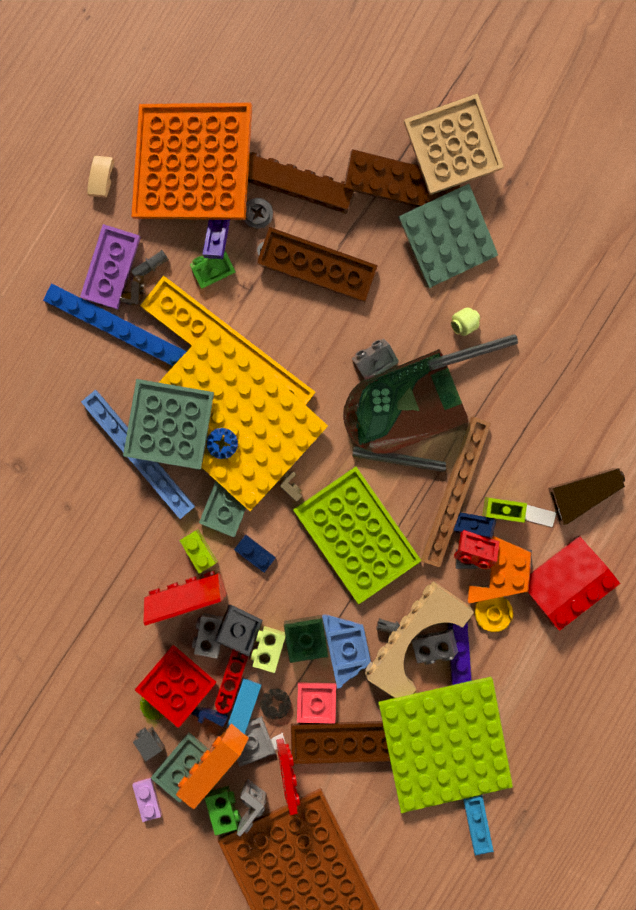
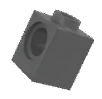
M153 727L141 729L136 733L137 737L133 741L145 762L160 753L165 746Z

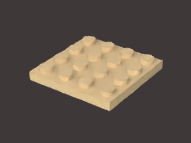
M478 94L407 118L403 122L429 195L504 168Z

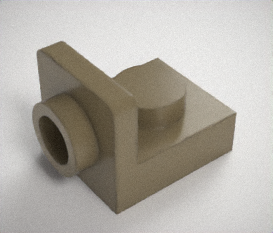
M287 472L280 480L283 482L280 486L297 502L302 497L300 494L302 490L295 483L292 485L289 483L296 473L290 474Z

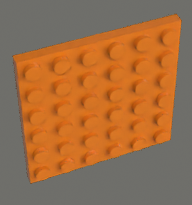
M139 104L131 217L133 219L246 220L252 104Z

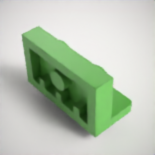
M224 251L223 259H210L199 256L193 259V263L190 264L201 289L235 273V269L226 251Z

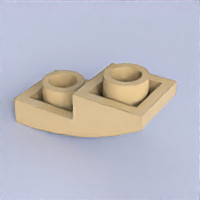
M94 156L89 175L88 196L107 198L112 183L110 175L115 163L113 157Z

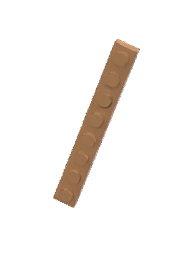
M471 417L421 557L424 563L439 568L441 566L491 425L487 421L476 417Z

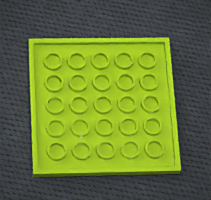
M492 677L378 702L401 813L513 787Z

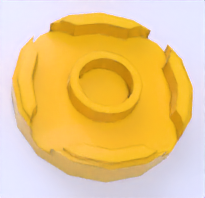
M504 597L479 601L474 609L475 619L484 630L500 632L506 629L512 621L513 608Z

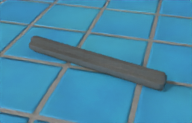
M513 334L428 361V367L430 370H434L518 344V339Z
M354 447L352 456L440 472H445L446 462L390 452L376 453L361 447Z

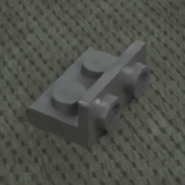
M385 339L376 340L369 348L358 351L352 358L364 380L372 377L375 378V376L380 375L399 363L390 344Z

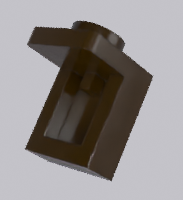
M136 275L133 278L131 292H123L120 296V302H125L127 305L140 303L143 294L146 292L144 276Z

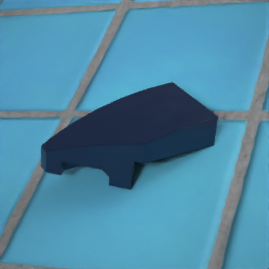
M196 707L191 715L199 718L198 721L201 724L207 718L222 727L228 717L227 714L204 707Z

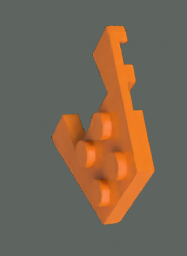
M493 535L492 539L500 541L497 562L491 567L490 586L470 585L468 603L528 592L532 552Z

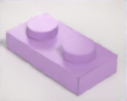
M149 778L134 782L132 786L142 822L161 817L162 812L153 780Z

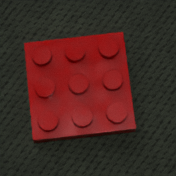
M172 645L135 688V691L179 728L217 682L175 645Z
M283 738L277 739L276 745L287 807L290 815L298 814L297 806H300L297 788L295 787L297 786L294 769L292 768L294 766L289 744H285Z

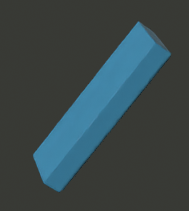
M243 679L227 728L230 724H233L245 734L262 684Z
M478 795L463 799L474 855L494 852L483 796Z

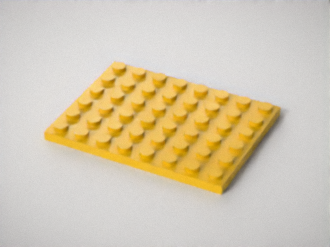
M215 322L159 381V383L214 392L207 438L215 429L227 428L236 435L238 447L231 457L218 459L208 451L206 439L202 468L249 511L260 502L328 427L325 422ZM224 435L221 441H214V443L220 446V452L223 446H230V444L225 442Z

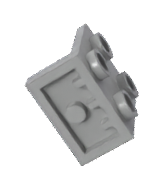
M249 779L244 783L240 797L249 809L239 822L238 836H241L243 832L247 833L253 825L252 821L254 818H259L265 810L266 792Z

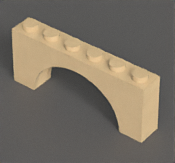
M433 581L431 585H427L422 597L412 605L408 616L402 618L397 631L391 633L388 643L385 647L383 646L379 649L376 659L368 664L365 672L368 681L394 698L413 694L416 691V687L404 672V656L412 639L426 627L437 623H453L463 628L474 613L472 608Z

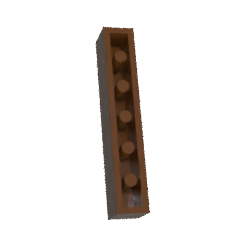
M250 152L248 183L335 211L348 213L354 192L343 189L345 181L339 183L333 181L334 179L330 176L323 175L321 177L315 175L316 173L311 170L305 169V171L297 169L295 165H283L274 158L265 159L261 158V155L258 153Z

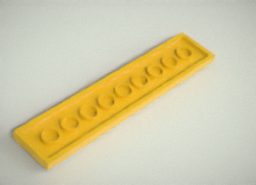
M164 275L140 305L190 345H193L215 322L305 405L316 393Z

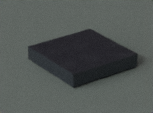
M228 605L214 641L238 653L249 656L263 620L233 605Z

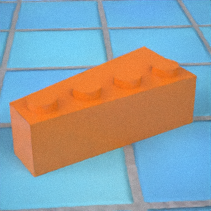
M230 724L224 733L214 740L211 749H207L203 753L199 764L195 763L188 772L190 775L188 777L184 776L177 785L179 790L176 796L194 810L240 757L249 737L233 724Z

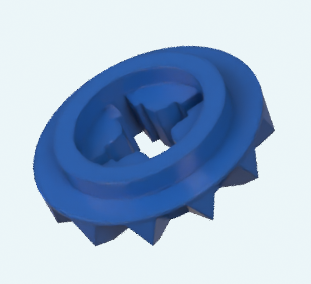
M217 428L207 438L208 451L218 459L229 458L237 450V437L227 428ZM224 435L225 442L230 444V446H223L220 452V446L214 443V441H221Z

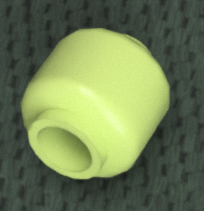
M464 308L452 316L451 327L456 334L466 336L478 329L480 315L471 308Z

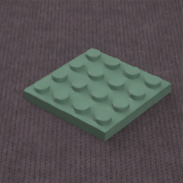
M466 184L398 217L428 288L498 256L470 184Z
M136 379L123 456L201 470L214 392Z

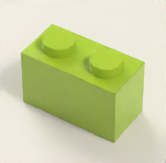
M485 497L482 516L525 523L527 503Z
M199 529L179 540L199 574L218 562Z

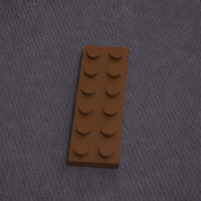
M352 149L350 151L343 189L420 207L460 188V185L429 195L418 165Z
M272 227L268 229L257 260V265L364 303L366 302L378 267L376 264Z
M382 721L291 724V751L294 764L390 761Z

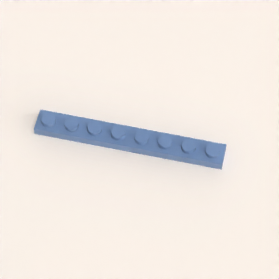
M94 390L81 403L124 453L128 426L97 390ZM128 457L179 519L196 507L158 462Z

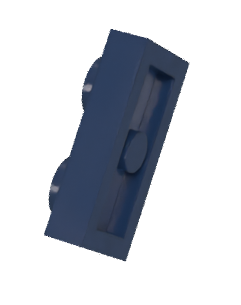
M459 512L454 531L461 533L465 530L492 539L496 519Z
M247 534L234 549L264 573L276 558V556Z

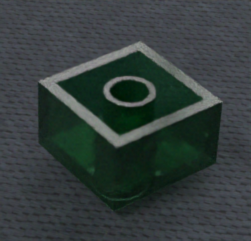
M322 615L284 621L290 663L328 657Z

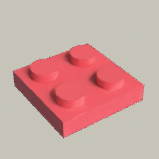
M298 682L297 722L335 723L336 683Z

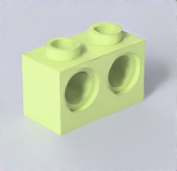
M264 626L263 631L259 630L256 642H259L258 649H253L250 659L254 661L252 667L275 673L286 632ZM272 635L276 641L273 644H268L265 641V637ZM267 654L269 655L270 660L268 662H262L260 660V655Z

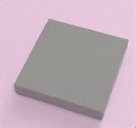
M263 717L250 720L245 732L249 739L240 757L237 759L239 767L276 752Z

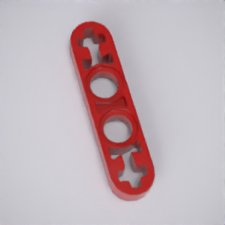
M234 650L231 652L215 701L216 710L223 714L228 713L232 708L248 656L243 654L241 659L233 658V655L235 657L238 656V652ZM232 663H239L241 670L237 673L233 672L230 668ZM225 682H234L235 689L228 691L224 686ZM225 694L232 695L233 697L228 696L226 702L229 706L221 708L219 702L223 701Z

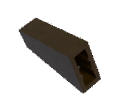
M612 468L549 487L559 524H569L624 488V473L619 468Z

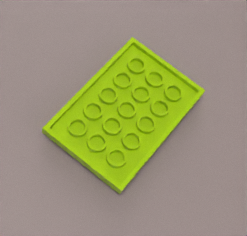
M356 466L293 509L358 604L422 561Z

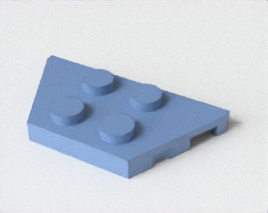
M323 614L322 618L337 688H341L345 682L356 676L360 670L365 669L371 662L364 626L360 623Z

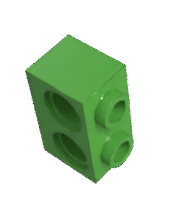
M229 786L209 791L205 796V802L214 834L219 835L237 830L241 817L239 810H235L234 803H236L234 792H230ZM222 797L226 802L220 804L216 799ZM228 816L231 821L225 822L222 820V817Z

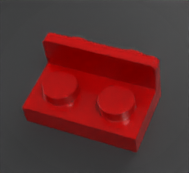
M463 530L460 534L458 551L454 554V558L462 563L477 565L481 569H490L497 562L500 541Z

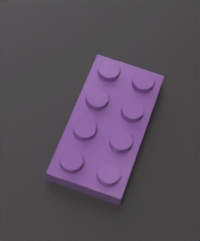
M103 224L80 298L117 310L119 309L120 296L124 292L141 239L139 235Z

